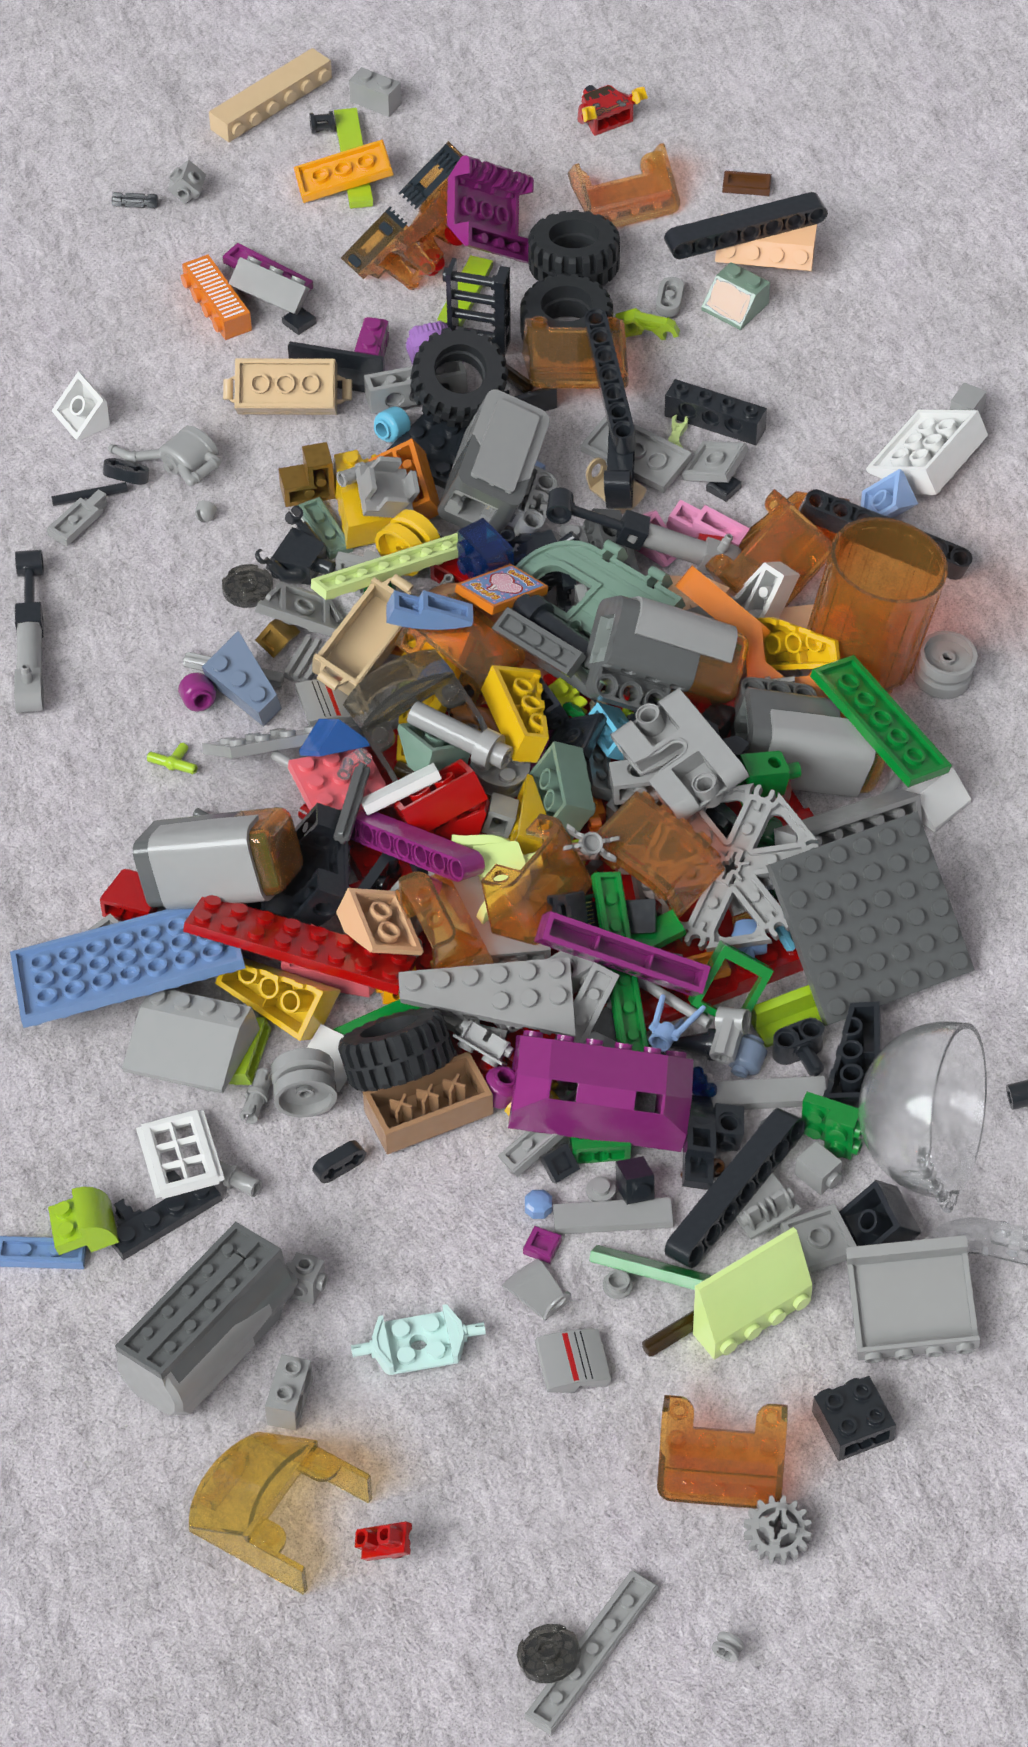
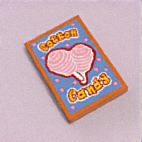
M512 564L457 583L455 587V593L491 615L502 612L507 607L512 608L515 601L523 594H528L532 597L534 595L544 596L548 592L546 584Z

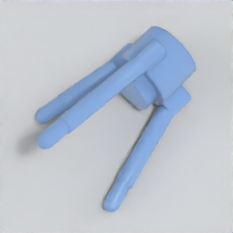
M662 994L657 1004L654 1019L649 1026V1029L652 1031L649 1037L651 1046L653 1048H660L661 1052L669 1050L673 1042L677 1041L681 1034L705 1011L706 1006L702 1005L685 1022L681 1018L675 1025L670 1022L659 1023L666 998Z

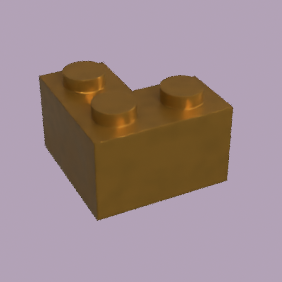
M327 442L302 446L303 464L278 468L280 489L285 507L299 505L318 497L322 501L335 499L333 462Z

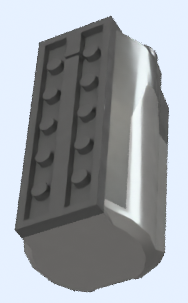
M235 1222L115 1345L117 1350V1367L128 1387L138 1397L164 1414H191L280 1320L283 1305L294 1295V1288L298 1285V1280L284 1262L282 1249Z

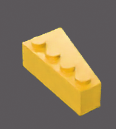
M358 450L334 454L333 457L335 497L338 501L339 516H341L346 549L375 543L377 533L393 519L391 517L363 516L357 482L346 487H341L337 482V472L355 467L356 463L364 462Z
M243 958L244 969L218 975L215 981L216 985L247 1006H251L253 1010L299 1041L312 1040L319 1026L325 1024L341 991L340 989L247 958Z

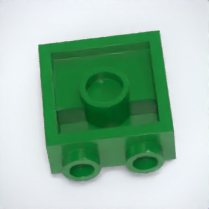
M807 1091L802 1103V1118L805 1120L806 1125L803 1134L812 1139L823 1140L824 1148L837 1158L852 1160L853 1155L858 1156L863 1145L861 1136L865 1123L861 1122L862 1110Z

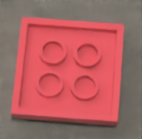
M366 747L320 757L308 756L288 760V770L309 810L317 803L342 810L354 768L360 763H364L365 766L370 768V775L363 797L387 786ZM362 804L360 805L359 811L364 810Z

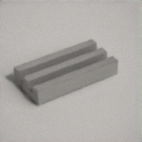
M306 635L286 667L284 677L297 682L312 680L315 675L312 672V664L304 677L301 675L305 668L308 667L316 650H321L326 641L322 644L320 639L315 638L312 641L311 637Z

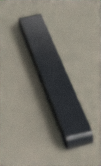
M808 192L673 227L665 233L664 241L675 259H685L819 224L826 219L828 210L817 193Z
M591 309L585 314L586 336L613 448L619 454H629L636 448L635 429L608 318L602 309Z
M818 489L810 490L799 508L800 516L809 523L949 579L958 580L962 578L972 563V554L964 547Z
M780 1108L774 1109L669 1237L664 1249L666 1257L689 1268L696 1267L800 1140L805 1130V1120Z

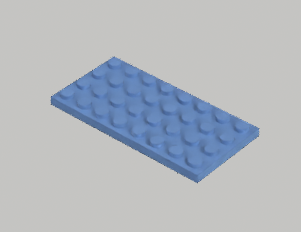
M166 909L10 951L23 1028L41 1025L42 1023L59 1018H67L85 1011H93L100 1007L122 1003L141 996H148L170 988H178L196 981H204L218 975L233 973L245 968L242 951L240 948L183 932L184 922L193 909Z

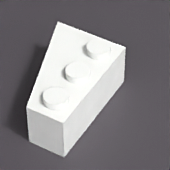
M780 561L764 562L743 584L744 587L731 598L755 618L775 617L779 619L800 574Z

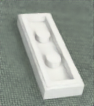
M432 763L363 797L361 804L366 814L370 815L440 781L442 778L436 766Z

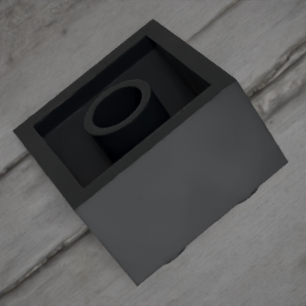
M879 1180L871 1183L839 1211L856 1246L912 1241L922 1233L898 1186Z

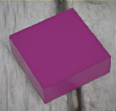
M534 1226L523 1247V1254L551 1264L562 1242V1235Z

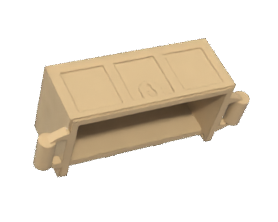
M235 358V376L223 379V400H229L234 403L237 414L337 415V405L352 400V380L337 375L335 359ZM233 380H235V399H233ZM337 381H342V399H337Z
M398 574L384 582L374 577L371 580L370 586L357 603L354 604L351 611L338 628L335 629L319 653L313 656L312 672L318 675L317 680L332 690L339 689L349 697L354 698L361 687L367 686L410 629L386 623V604L394 591L388 585L392 583L410 595L414 586Z

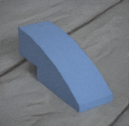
M394 590L386 604V623L401 627L429 630L470 627L473 624V604L425 590L422 591L420 597Z

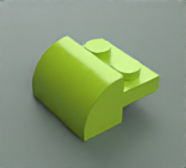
M94 1187L71 1189L73 1198L48 1207L54 1246L59 1255L86 1245L92 1253L119 1242L111 1200L100 1189Z

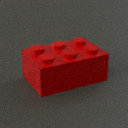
M459 759L438 771L442 778L440 781L392 805L402 822L433 833L434 829L438 826L455 822L459 818L458 815L468 810L470 812L480 808L483 804L482 802L487 800L488 797L474 770L462 759Z

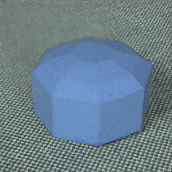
M545 1190L530 1191L525 1196V1213L532 1219H545L552 1213V1196Z

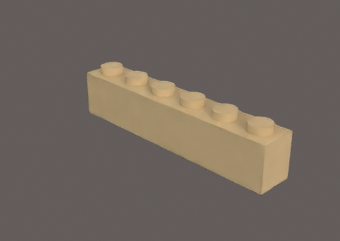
M314 48L309 49L210 110V130L227 142H231L332 79L331 60Z

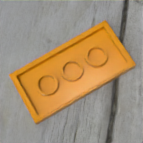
M383 139L294 167L303 203L393 176Z

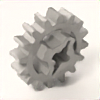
M769 1496L768 1504L765 1505L763 1501L758 1500V1510L753 1508L748 1510L750 1519L744 1520V1528L748 1529L744 1532V1540H752L748 1545V1550L754 1551L757 1549L758 1560L768 1556L769 1564L773 1565L775 1558H780L782 1565H786V1558L788 1556L794 1561L798 1559L797 1550L806 1552L807 1544L805 1542L811 1540L812 1534L807 1530L811 1529L812 1523L811 1520H804L807 1514L806 1509L796 1510L798 1504L796 1500L788 1505L786 1504V1496H782L780 1502H775L774 1497ZM769 1513H773V1514H771V1515L768 1516V1517H764L765 1515H767V1514H769ZM787 1515L790 1516L795 1521V1523L791 1522ZM778 1521H781V1531L775 1540L774 1530L777 1527ZM759 1537L764 1538L768 1545L763 1543ZM787 1543H790V1544H791V1545H789V1546H787V1547L781 1548L782 1546L786 1545Z

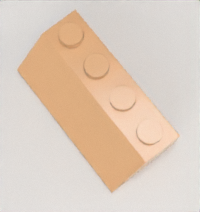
M817 224L716 250L715 262L723 264L732 262L736 265L812 272Z

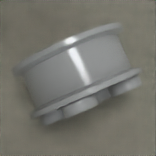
M512 758L503 770L496 766L486 770L472 763V761L469 765L474 770L486 794L492 795L495 792L511 798L517 797L530 771V762L513 761Z

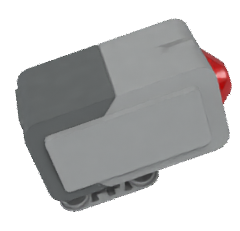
M500 390L489 391L465 431L437 511L439 516L445 521L465 530L482 525L496 535L497 539L507 525L514 527L515 536H518L519 533L539 532L546 519L549 492L557 487L556 477L552 473L535 466L550 423L549 415L542 409Z

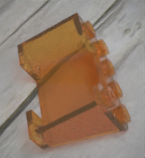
M454 592L446 596L466 603H470L468 600ZM474 605L473 624L470 627L443 630L404 627L395 642L412 659H417L425 642H428L462 671L463 674L453 694L466 705L480 706L486 703L481 688L492 665L521 668L525 661L524 649L496 633L492 629L495 623ZM415 639L416 646L412 648L407 644V642H410ZM465 684H469L473 687V697H469L465 694Z
M541 813L526 829V834L542 838L543 845L523 868L517 870L495 864L481 880L492 934L532 945L539 944L534 942L542 915L552 911V907L547 903V896L566 891L583 890L586 893L592 885V879L577 850L563 851L564 846L572 845L573 843L561 821L556 817ZM498 875L508 876V878L503 881L493 880Z

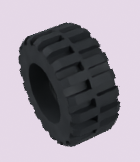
M560 211L559 214L552 213L547 215L546 219H540L533 226L528 235L529 270L533 277L541 282L545 277H557V274H564V276L578 274L579 277L583 278L586 276L593 283L596 281L603 287L616 276L620 268L619 231L610 220H605L602 215H594L589 211Z
M557 274V277H545L542 282L539 280L534 283L532 288L530 287L521 299V338L532 353L535 352L537 357L541 359L547 358L552 363L557 361L562 362V364H569V362L577 364L582 363L584 359L590 360L592 356L586 336L585 314L589 310L596 308L605 311L612 335L613 301L605 288L603 289L596 281L593 283L586 276L581 278L578 274H571V276ZM564 316L579 318L574 321L555 320V318Z
M456 326L454 331H451L449 327L442 329L440 335L434 332L429 336L428 341L422 342L419 346V351L415 354L410 377L411 392L415 393L414 400L419 406L423 405L422 412L426 416L432 414L434 416L433 421L439 424L442 420L448 422L447 426L454 427L455 424H461V428L468 427L489 391H505L508 377V368L505 367V356L503 354L499 355L501 348L497 343H490L491 337L483 334V336L478 335V330L471 328L470 331H465L464 326ZM446 362H466L479 372L482 384L478 389L469 393H454L439 383L435 375L436 370Z
M435 1008L410 1009L367 1022L363 1026L353 1029L352 1032L346 1033L340 1039L338 1045L349 1084L357 1091L363 1092L389 1089L393 1086L407 1084V1082L421 1079L423 1076L430 1075L436 1070L445 1067L451 1061L454 1054V1048L443 1014Z

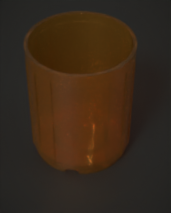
M873 517L856 520L847 524L833 539L807 629L838 640L840 659L854 655L887 693L891 694L894 688L903 685L909 675L912 674L948 574V565L943 551L925 532L899 520Z

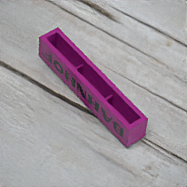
M552 911L542 915L534 940L536 943L693 997L703 994L711 968L705 964Z

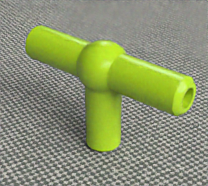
M180 743L171 756L155 752L147 754L148 762L165 766L169 770H179L190 774H195L198 770L197 764L181 760L189 749L186 743Z

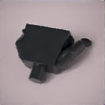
M295 505L292 507L291 512L288 511L286 513L285 521L291 525L296 524L297 527L290 529L270 559L266 557L263 560L260 557L262 549H258L255 552V558L260 564H266V569L271 572L272 578L279 579L288 584L301 583L310 585L311 579L316 578L319 573L326 575L334 572L336 563L327 559L325 543L306 521L303 522L301 520L303 510Z
M505 529L501 532L502 544L505 549H513L516 544H519L517 550L526 555L550 543L567 540L580 541L573 531H570L563 537L553 529L536 533H519L518 536H515L514 531L510 529ZM562 572L546 573L539 581L546 584L548 591L556 586V583L562 582Z

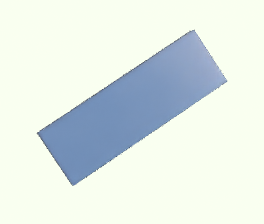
M0 1236V1267L84 1269L87 1245L59 1255L55 1249L54 1240L50 1237Z

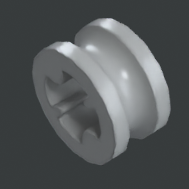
M723 1631L718 1633L717 1641L713 1643L711 1649L721 1659L736 1662L739 1658L738 1652L743 1650L744 1644L737 1636Z

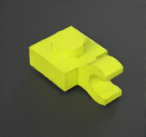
M558 678L548 686L562 706L566 702H571L581 707L585 714L587 713V710L583 707L588 701L584 697L579 696V691L566 681Z

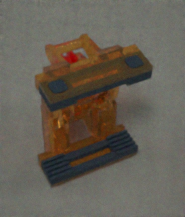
M448 141L399 192L400 195L404 194L403 198H408L407 202L411 201V206L415 205V210L419 207V213L409 227L407 226L408 223H403L404 219H399L400 215H395L396 211H391L392 207H389L343 254L341 259L362 279H365L368 275L379 279L385 273H388L409 290H415L419 286V282L426 275L435 276L443 269L445 260L443 252L434 240V236L449 245L461 246L463 244L447 226L448 177L463 154ZM407 266L416 270V272L413 274Z

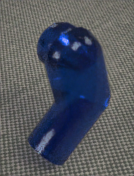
M693 1067L692 1094L714 1097L717 1094L716 1084L708 1082L707 1074H704L702 1067Z

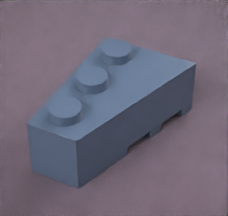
M239 631L202 666L204 674L210 679L213 686L263 727L282 709L275 690Z

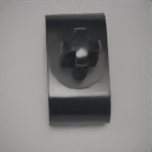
M806 1018L777 1030L773 1037V1059L781 1065H789L801 1061L809 1075L819 1076L824 1071V1065L817 1056V1053L823 1048L825 1028L823 1023L816 1018Z

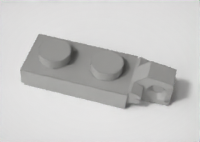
M98 489L89 499L79 498L48 527V536L68 546L104 512L103 509L108 505L106 493Z

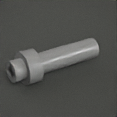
M417 701L410 709L407 717L409 724L471 754L472 763L486 770L491 769L493 766L503 770L510 762L513 755V747L505 744L504 735L490 728L481 732L420 701Z

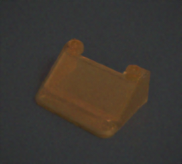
M664 143L659 144L653 152H649L641 158L640 169L642 174L592 185L589 175L581 170L579 163L574 164L567 173L570 185L584 212L589 211L594 215H602L605 220H610L616 228L671 215L680 207V197Z
M545 317L525 318L522 355L530 383L538 388L599 389L586 336V328L548 327ZM608 317L624 387L626 388L629 383L625 325L623 319Z
M774 489L765 500V508L773 516L766 526L734 561L727 555L718 554L712 557L705 567L716 582L729 587L730 594L735 596L744 587L743 584L764 562L780 561L800 574L785 605L787 607L831 559L835 547L822 531L790 501Z

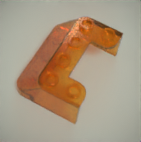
M664 1395L657 1479L659 1495L671 1502L757 1509L758 1500L763 1501L765 1505L768 1504L769 1496H773L775 1502H780L783 1488L788 1405L766 1404L762 1406L756 1415L755 1432L693 1427L694 1406L691 1401L683 1396Z

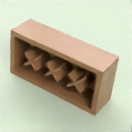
M469 1052L453 1057L445 1067L416 1081L413 1080L407 1082V1084L393 1086L389 1089L363 1092L364 1112L387 1155L493 1114V1094Z

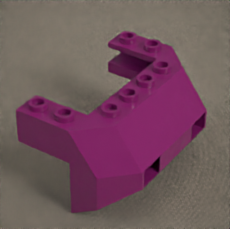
M524 1030L523 1036L516 1035L512 1070H516L508 1122L509 1129L558 1134L560 1136L589 1140L628 1142L633 1146L676 1152L682 1151L689 1123L694 1059L686 1058V1052L666 1050V1055H661L660 1048L645 1046L643 1052L633 1051L631 1044L615 1042V1047L611 1048L604 1047L603 1040L586 1038V1043L582 1044L575 1043L574 1036L557 1034L556 1040L543 1038L542 1032ZM551 1080L578 1083L576 1102L550 1099ZM637 1091L657 1094L654 1113L634 1110Z

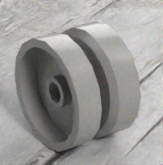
M937 631L929 634L921 643L914 670L915 682L922 691L940 699H953L963 695L970 686L977 661L976 647L968 638L960 633Z
M296 1048L282 1053L271 1064L274 1105L279 1112L298 1118L313 1117L328 1111L336 1103L337 1090L334 1080V1062L329 1054L319 1049Z

